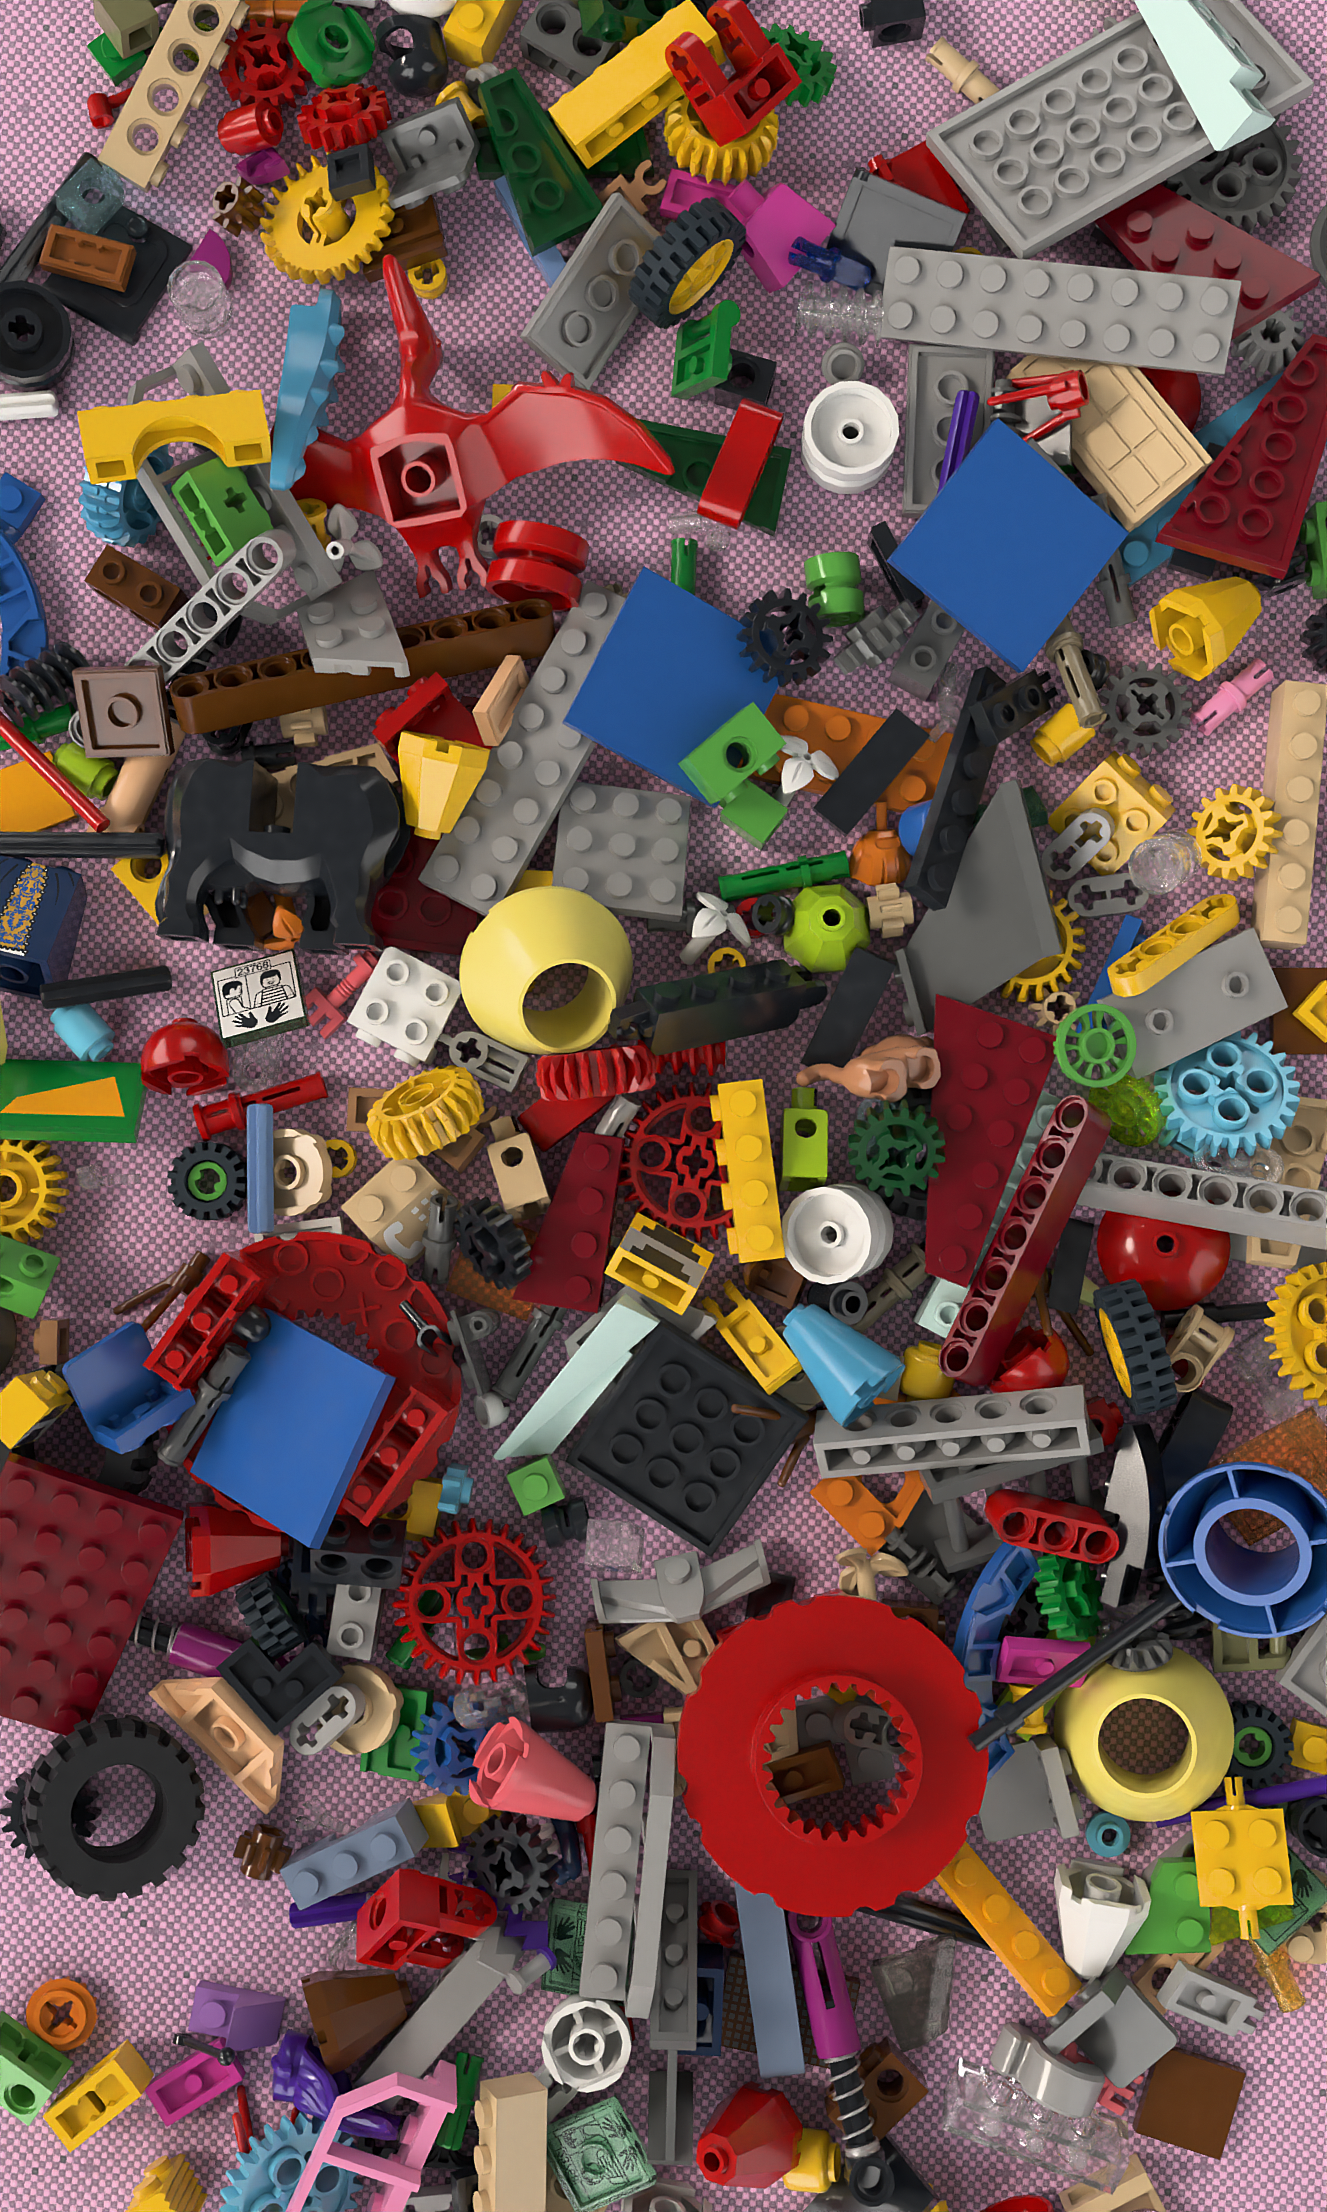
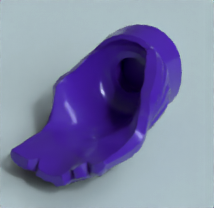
M288 2028L277 2055H274L271 2059L273 2069V2101L293 2103L301 2112L326 2122L336 2098L353 2090L348 2073L342 2070L331 2075L325 2067L320 2048L313 2045L312 2036ZM370 2106L343 2117L337 2130L360 2137L387 2141L396 2140L401 2119L400 2116L386 2113Z

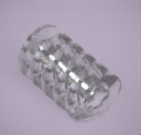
M807 281L802 292L799 293L793 337H797L802 325H806L808 339H814L819 327H823L825 341H831L836 329H839L842 342H848L853 331L857 332L859 345H865L871 333L874 334L875 344L878 347L884 315V302L881 290H875L868 302L864 288L858 287L853 298L849 299L847 286L841 285L836 296L832 297L830 284L824 283L819 294L815 295L813 282Z

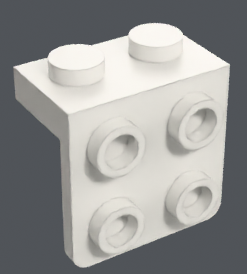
M388 947L381 955L347 1022L358 1029L355 1037L376 1048L379 1047L381 1041L396 1048L393 1055L395 1058L417 1068L420 1061L431 1066L438 1052L434 1045L461 996L460 982L397 948Z

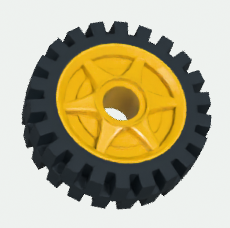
M708 197L703 198L700 203L698 201L693 203L689 211L684 210L678 215L677 222L671 221L665 227L666 233L662 237L660 235L657 236L653 241L655 245L653 249L646 251L642 257L644 262L637 266L634 272L636 276L631 279L629 285L631 288L628 290L629 299L659 328L667 329L670 325H677L681 318L685 320L690 316L692 309L697 310L703 304V299L705 297L709 298L715 292L713 288L716 284L723 282L726 278L725 272L731 270L734 266L735 261L733 259L740 255L742 251L741 246L745 243V226L723 204L713 197L710 199Z
M1129 1279L1094 1290L1093 1304L1095 1306V1316L1098 1320V1329L1102 1335L1101 1340L1107 1351V1359L1109 1365L1112 1366L1115 1381H1118L1121 1395L1124 1396L1125 1403L1130 1408L1131 1413L1134 1416H1139L1175 1405L1177 1402V1387L1174 1383V1372L1170 1367L1172 1365L1170 1356L1166 1352L1165 1347L1167 1346L1164 1337L1161 1336L1158 1320L1154 1318V1310L1151 1304L1148 1303L1147 1295L1144 1290L1142 1291L1139 1282L1136 1279Z

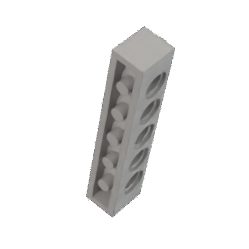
M1083 1385L879 1404L871 1407L863 1416L847 1427H843L836 1422L828 1409L817 1410L813 1440L821 1479L1091 1455L1089 1418Z

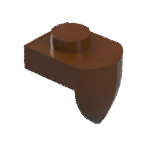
M788 1258L746 1262L743 1268L744 1284L749 1291L790 1310L797 1307L808 1279L793 1268Z

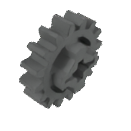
M908 599L902 601L889 612H887L883 605L878 606L844 634L850 644L835 655L833 660L845 675L860 667L864 662L870 669H874L909 640L903 631L911 626L920 617V614Z
M1139 661L1135 666L1134 672L1126 664L1118 671L1119 678L1111 675L1107 679L1105 685L1109 690H1101L1098 694L1100 702L1105 704L1102 707L1107 714L1106 722L1101 726L1099 732L1102 734L1111 731L1114 736L1109 745L1114 747L1121 741L1125 744L1124 754L1128 756L1135 748H1139L1142 758H1146L1151 754L1152 746L1161 754L1168 749L1167 740L1175 744L1182 737L1178 729H1185L1190 723V719L1183 716L1182 713L1192 707V702L1181 700V695L1188 687L1187 685L1176 687L1173 684L1178 674L1175 671L1167 677L1162 675L1161 663H1157L1151 671H1147L1145 661ZM1135 683H1147L1153 685V687H1139ZM1165 696L1169 702L1170 713L1165 707ZM1142 703L1147 704L1149 707L1144 716L1137 712ZM1116 705L1121 708L1122 722L1118 719ZM1147 731L1152 736H1139L1133 734V732Z

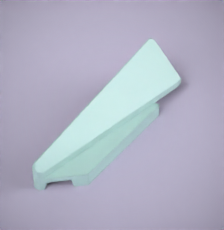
M1134 0L1214 150H1226L1271 126L1276 119L1250 91L1264 75L1201 0Z
M625 1293L493 1455V1458L503 1460L506 1457L552 1454L635 1353L632 1347L652 1331L660 1321Z

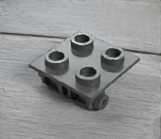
M998 379L995 381V388L991 389V396L1003 395L1033 387L1015 388L1013 387V380ZM1045 395L993 406V414L990 416V422L999 418L1020 438H1023L1062 412L1059 409L1051 410ZM1069 420L1035 440L1058 466L1071 465L1072 420Z
M464 1305L450 1311L453 1320L447 1321V1327L454 1346H462L467 1361L461 1364L466 1384L469 1389L476 1388L480 1397L491 1390L493 1384L478 1339L495 1332L500 1327L501 1317L497 1310L490 1307L468 1313L467 1307Z
M925 1489L900 1529L895 1527L884 1538L887 1542L878 1551L901 1560L909 1570V1575L905 1577L933 1604L938 1606L945 1598L951 1600L960 1590L958 1584L974 1566L953 1573H947L933 1540L949 1536L943 1502L933 1505ZM963 1511L966 1530L979 1526Z

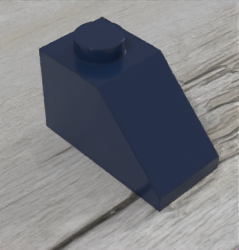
M697 1943L696 2051L678 2050L677 2055L721 2056L724 1979L723 1946L721 1944Z

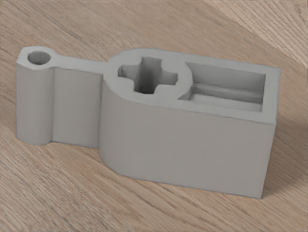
M463 1031L454 1038L441 1032L437 1040L449 1047L450 1057L455 1065L465 1067L472 1075L515 1095L531 1062L529 1057L474 1031ZM474 1041H477L476 1048L481 1052V1056L479 1059L470 1058L468 1063H465V1055L460 1052L463 1045L471 1046ZM490 1060L495 1061L513 1070L514 1073L512 1074L504 1069H501L491 1064Z

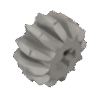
M1294 307L1286 309L1285 312L1277 311L1231 340L1235 343L1231 349V357H1243L1244 359L1240 365L1241 371L1248 369L1251 365L1255 367L1256 379L1262 377L1266 370L1274 377L1281 374L1284 366L1287 367L1297 355V352L1305 344V338L1299 335L1304 328V321H1292L1290 319L1294 314Z

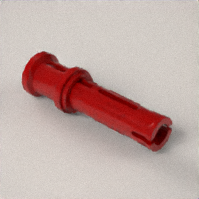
M318 1071L315 1074L278 1084L242 1096L241 1093L236 1094V1092L228 1094V1099L202 1106L200 1103L194 1104L192 1109L199 1133L203 1141L207 1142L212 1139V1135L238 1128L242 1131L247 1129V1106L250 1104H270L273 1107L274 1114L322 1098L326 1099L329 1096L323 1076Z

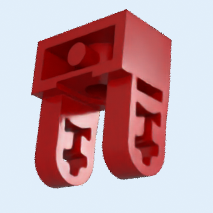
M718 0L707 11V21L717 33L722 48L735 69V72L728 79L703 41L692 32L685 31L681 33L665 49V60L669 69L719 148L747 134L802 83L801 78L779 43L770 44L743 0Z
M399 1868L357 1911L356 1962L397 1971L405 1962L435 1969H444L463 1952V1936L469 1938L479 1937L495 1922L497 1918L496 1904L492 1897L483 1890L422 1874L417 1869Z

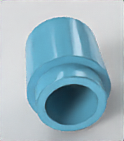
M90 1004L57 1008L52 1013L50 1020L55 1025L54 1031L81 1061L92 1059L94 1062L99 1061L113 1049L114 1044L111 1041L115 1036V1032Z

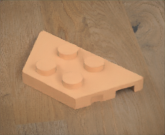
M223 1677L161 1680L148 1694L258 1808L267 1815L280 1800L285 1741L278 1734L276 1736L273 1735Z

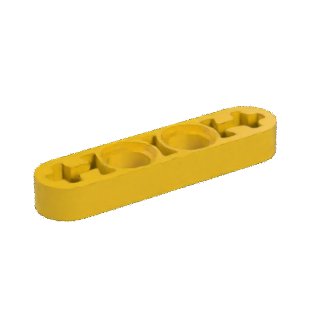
M1216 894L1203 899L1108 967L1107 973L1113 994L1121 997H1130L1143 993L1234 928L1241 919L1236 897L1231 894Z

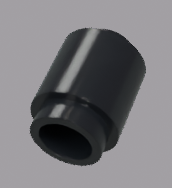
M852 1281L828 1285L816 1282L810 1287L807 1294L808 1306L815 1304L847 1325L859 1322L865 1315L868 1306L865 1290L861 1285Z

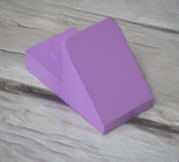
M200 1980L196 1987L188 2031L227 2038L225 2047H230L234 2051L276 2045L286 1997Z

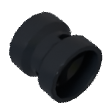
M584 1496L571 1498L565 1505L558 1506L553 1503L540 1509L549 1549L561 1547L567 1540L576 1539L579 1542L593 1539Z

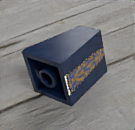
M0 855V991L41 1000L39 991L42 984L68 980L87 902V893L82 874L76 873L74 870L64 866H56L54 868L36 864L27 858H10Z

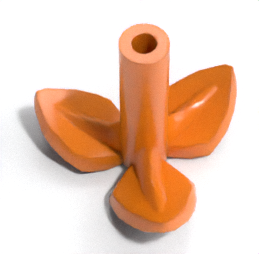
M273 893L277 908L274 913L272 928L274 936L277 938L264 940V948L275 951L293 950L295 942L299 941L300 943V937L305 930L302 920L296 914L292 897H283Z

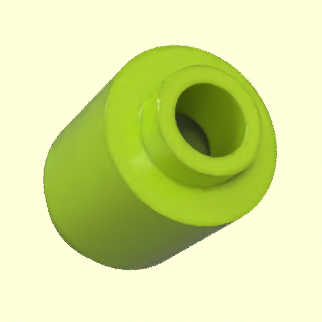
M74 741L70 744H62L52 759V763L90 799L96 797L101 801L106 800L120 772L114 768V763L106 757L86 758L85 748L80 747Z

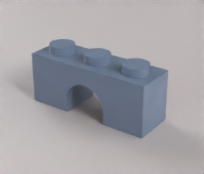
M409 1797L371 1815L363 1825L343 1837L337 1839L333 1833L297 1850L279 1871L300 1911L415 1857L428 1840L429 1835Z

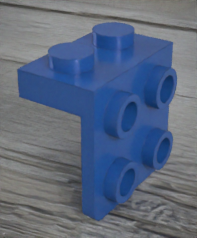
M133 1321L126 1323L65 1363L62 1368V1374L95 1442L120 1454L139 1448L145 1443L148 1436L163 1426L175 1423L182 1417L184 1411L196 1404L190 1389L179 1392L163 1377L143 1366V1363L153 1349L142 1325Z

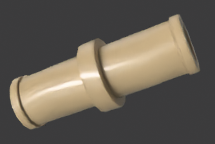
M943 36L930 49L929 52L931 54H927L925 58L927 63L934 66L953 84L951 87L953 91L957 94L963 92L975 104L1000 91L993 82L979 71L980 65L974 59L969 62Z

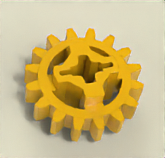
M1232 784L1230 791L1219 787L1215 789L1216 800L1206 797L1201 799L1205 808L1203 813L1192 812L1191 816L1194 820L1198 821L1197 827L1187 829V834L1196 837V842L1192 843L1188 850L1189 852L1201 854L1195 864L1208 869V875L1217 878L1223 876V879L1237 881L1239 875L1250 879L1254 877L1253 866L1266 869L1268 864L1264 856L1267 853H1278L1279 850L1272 845V840L1282 837L1283 832L1274 829L1273 824L1278 822L1282 816L1280 813L1269 811L1274 801L1261 796L1262 791L1251 787L1246 789V787ZM1239 805H1246L1253 813L1250 815L1246 814L1244 810L1239 809ZM1222 851L1224 856L1230 858V861H1224L1216 852Z

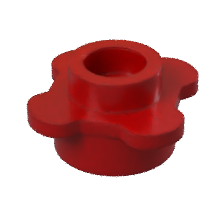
M714 1900L712 1903L708 1901L703 1902L700 1906L702 1917H699L697 1920V1926L710 1941L721 1943L726 1948H732L736 1943L733 1935L740 1927L738 1912L733 1906L723 1900Z

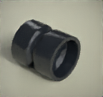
M1327 1794L1288 1802L1284 1814L1285 1828L1311 1854L1320 1858H1327Z

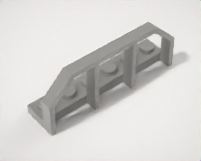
M201 342L189 347L172 366L136 381L129 389L126 405H133L143 401L145 392L175 379H178L182 389L189 393V395L209 396L226 394L231 389L204 343ZM209 450L156 475L146 458L140 467L137 479L203 587L216 574L206 558L210 555L205 546L200 547L164 486L178 480L187 470L219 456L212 450ZM271 462L238 467L245 473L248 485L260 506L269 514L273 528L285 531L293 539L296 555L290 566L294 571L297 584L307 593V595L279 610L253 601L240 614L241 616L271 626L297 612L296 609L330 592L343 581L290 490L281 491L270 488Z
M614 1719V1721H607L605 1726L579 1997L624 2001L625 2017L648 2019L655 1989L674 1797L676 1737L672 1724ZM651 1736L652 1754L648 1813H643ZM642 1828L644 1857L640 1895H636L635 1886ZM634 1912L636 1938L630 1986H626L632 1916Z

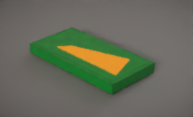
M6 1059L5 1063L0 1065V1139L137 1143L148 1089L141 1081V1063Z

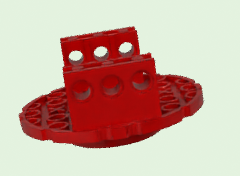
M298 1232L291 1240H284L279 1236H274L248 1245L239 1251L223 1252L199 1287H195L183 1303L184 1308L143 1363L144 1367L156 1372L171 1383L172 1387L179 1392L190 1389L194 1396L199 1388L197 1381L204 1372L210 1371L227 1342H233L244 1349L246 1348L248 1342L232 1333V1329L242 1313L252 1303H255L262 1309L274 1310L292 1321L302 1319L304 1313L308 1318L320 1316L321 1312H323L324 1318L328 1320L336 1318L340 1314V1324L343 1326L355 1322V1334L360 1336L367 1333L370 1337L366 1348L378 1349L379 1351L378 1356L373 1360L374 1365L383 1367L385 1372L396 1377L336 1511V1514L357 1517L366 1527L376 1518L390 1512L413 1494L412 1487L414 1482L421 1478H428L440 1461L438 1455L440 1446L445 1442H449L454 1434L463 1392V1372L461 1366L454 1359L456 1347L453 1342L450 1346L439 1337L435 1339L433 1349L439 1357H434L422 1350L417 1343L418 1331L399 1308L403 1301L408 1300L429 1325H435L449 1334L447 1321H450V1318L426 1281L413 1279L409 1274L408 1264L394 1254H378L371 1242L332 1232ZM215 1412L185 1458L183 1466L197 1484H205L213 1490L214 1500L230 1512L241 1510L249 1516L251 1523L274 1531L284 1532L190 1472L216 1415ZM176 1422L166 1426L168 1434L171 1432Z
M839 1588L822 1594H815L813 1597L799 1602H794L792 1599L782 1601L773 1605L770 1613L754 1618L750 1617L745 1621L716 1630L715 1633L719 1644L713 1649L698 1671L701 1679L698 1688L688 1693L679 1721L676 1758L677 1771L686 1780V1788L682 1793L685 1808L689 1818L695 1819L700 1823L701 1831L699 1838L714 1861L731 1879L751 1894H769L773 1898L775 1905L779 1908L817 1917L852 1916L855 1910L865 1906L878 1911L894 1905L897 1896L903 1891L916 1893L936 1878L953 1860L968 1837L966 1824L970 1817L977 1815L980 1811L986 1789L989 1766L988 1746L977 1753L967 1740V1736L979 1729L978 1722L983 1712L977 1694L973 1690L966 1688L963 1680L965 1670L951 1650L932 1631L909 1615L901 1618L896 1617L889 1605L861 1596L848 1595ZM831 1683H834L841 1692H846L851 1685V1688L858 1695L864 1696L867 1693L868 1697L876 1704H881V1708L889 1716L893 1717L891 1719L892 1725L901 1732L897 1737V1741L907 1750L898 1757V1760L906 1767V1771L895 1774V1778L901 1784L899 1790L889 1789L887 1791L891 1803L887 1804L888 1806L878 1803L875 1806L876 1817L872 1813L869 1815L863 1814L860 1816V1823L852 1825L848 1820L844 1821L842 1828L836 1831L831 1822H826L820 1831L814 1819L809 1818L804 1822L796 1810L790 1811L782 1797L778 1798L779 1793L773 1782H770L773 1779V1773L768 1765L765 1764L772 1760V1754L764 1744L775 1742L776 1737L770 1730V1726L783 1724L784 1720L780 1713L782 1708L792 1711L796 1709L794 1697L800 1695L806 1700L811 1699L812 1687L815 1686L825 1694L829 1692Z

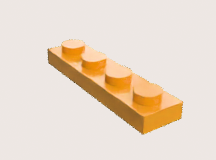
M965 1841L953 1860L935 1880L1046 2017L1055 2016L1083 1984Z

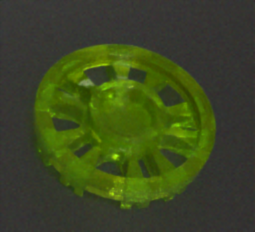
M1126 1073L1118 1082L1106 1086L1109 1091L1102 1087H1090L1088 1100L1108 1113L1116 1123L1115 1126L1111 1124L1109 1132L1111 1138L1127 1146L1142 1147L1150 1144L1161 1133V1129L1166 1124V1117L1162 1116L1159 1106L1163 1101L1162 1098H1158V1092L1151 1093L1148 1089L1151 1084L1149 1082L1145 1083V1078L1141 1077L1137 1080ZM1139 1127L1147 1136L1142 1137Z

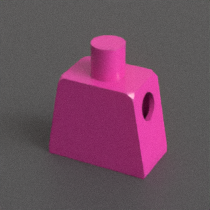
M745 179L728 197V200L744 216L740 222L745 226L746 234L744 236L746 239L745 243L741 246V254L768 293L784 288L836 227L829 218L783 183L769 188L761 195Z

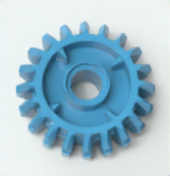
M168 445L157 448L146 457L156 475L171 469L173 465V457L168 455ZM83 466L86 472L84 480L79 483L83 488V493L78 498V502L84 506L81 511V518L86 520L87 530L93 532L96 537L101 538L106 543L132 548L137 543L144 544L147 541L148 535H155L157 523L163 521L138 479L91 485L87 467ZM171 483L164 486L165 490L170 496V494L173 493L170 489Z

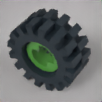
M214 1142L195 1143L193 1147H186L181 1151L183 1154L180 1157L174 1158L171 1163L174 1165L172 1171H168L167 1178L171 1179V1186H167L168 1193L173 1194L175 1199L172 1202L174 1205L182 1208V1213L195 1217L197 1220L228 1218L232 1216L231 1213L234 1211H239L244 1206L242 1202L244 1199H247V1162L242 1160L241 1157L243 1156L238 1151L231 1149L230 1146ZM208 1169H214L220 1176V1182L214 1185L215 1192L212 1194L204 1193L199 1186V1181L204 1179L203 1171Z
M266 1571L236 1590L235 1599L239 1604L237 1607L239 1612L245 1617L243 1620L246 1626L251 1628L252 1636L254 1639L259 1640L260 1647L263 1650H267L270 1657L278 1659L309 1639L308 1625L302 1619L304 1615L298 1613L299 1609L296 1606V1600L294 1597L291 1598L289 1589L286 1585L282 1586V1583L277 1579V1576L275 1577L273 1572Z
M1239 1700L1232 1702L1233 1707L1230 1708L1234 1723V1748L1230 1766L1225 1776L1232 1777L1234 1782V1777L1242 1776L1243 1787H1245V1784H1248L1252 1789L1260 1788L1259 1782L1262 1781L1267 1786L1274 1784L1271 1777L1277 1774L1282 1778L1286 1773L1282 1769L1283 1764L1285 1763L1290 1766L1293 1759L1288 1755V1750L1294 1751V1743L1288 1738L1291 1735L1289 1728L1283 1724V1720L1263 1704L1260 1706L1255 1701L1247 1700L1246 1704L1241 1703ZM1249 1733L1256 1740L1261 1741L1259 1742L1260 1748L1258 1747V1751H1255L1254 1754H1248L1243 1748H1239L1241 1738Z

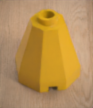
M1237 576L1175 589L1164 596L1158 602L1159 604L1149 611L1153 641L1160 651L1168 646L1175 658L1168 660V663L1174 671L1201 681L1228 659L1261 613L1260 592L1253 583Z
M407 730L401 732L398 756L406 824L415 827V835L440 840L441 833L450 834L488 766L490 749L462 741L445 740L443 737Z

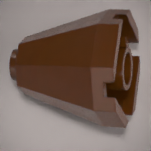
M394 1970L317 1971L301 1977L312 2025L319 2044H321L319 2045L325 2067L331 2075L347 2069L408 2018L405 2006L413 2003L406 1977L396 1979Z

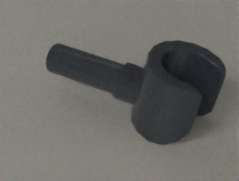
M408 1300L403 1301L399 1305V1308L418 1331L417 1343L422 1350L434 1357H439L433 1349V1343L438 1337L448 1345H452L450 1335L435 1325H429Z

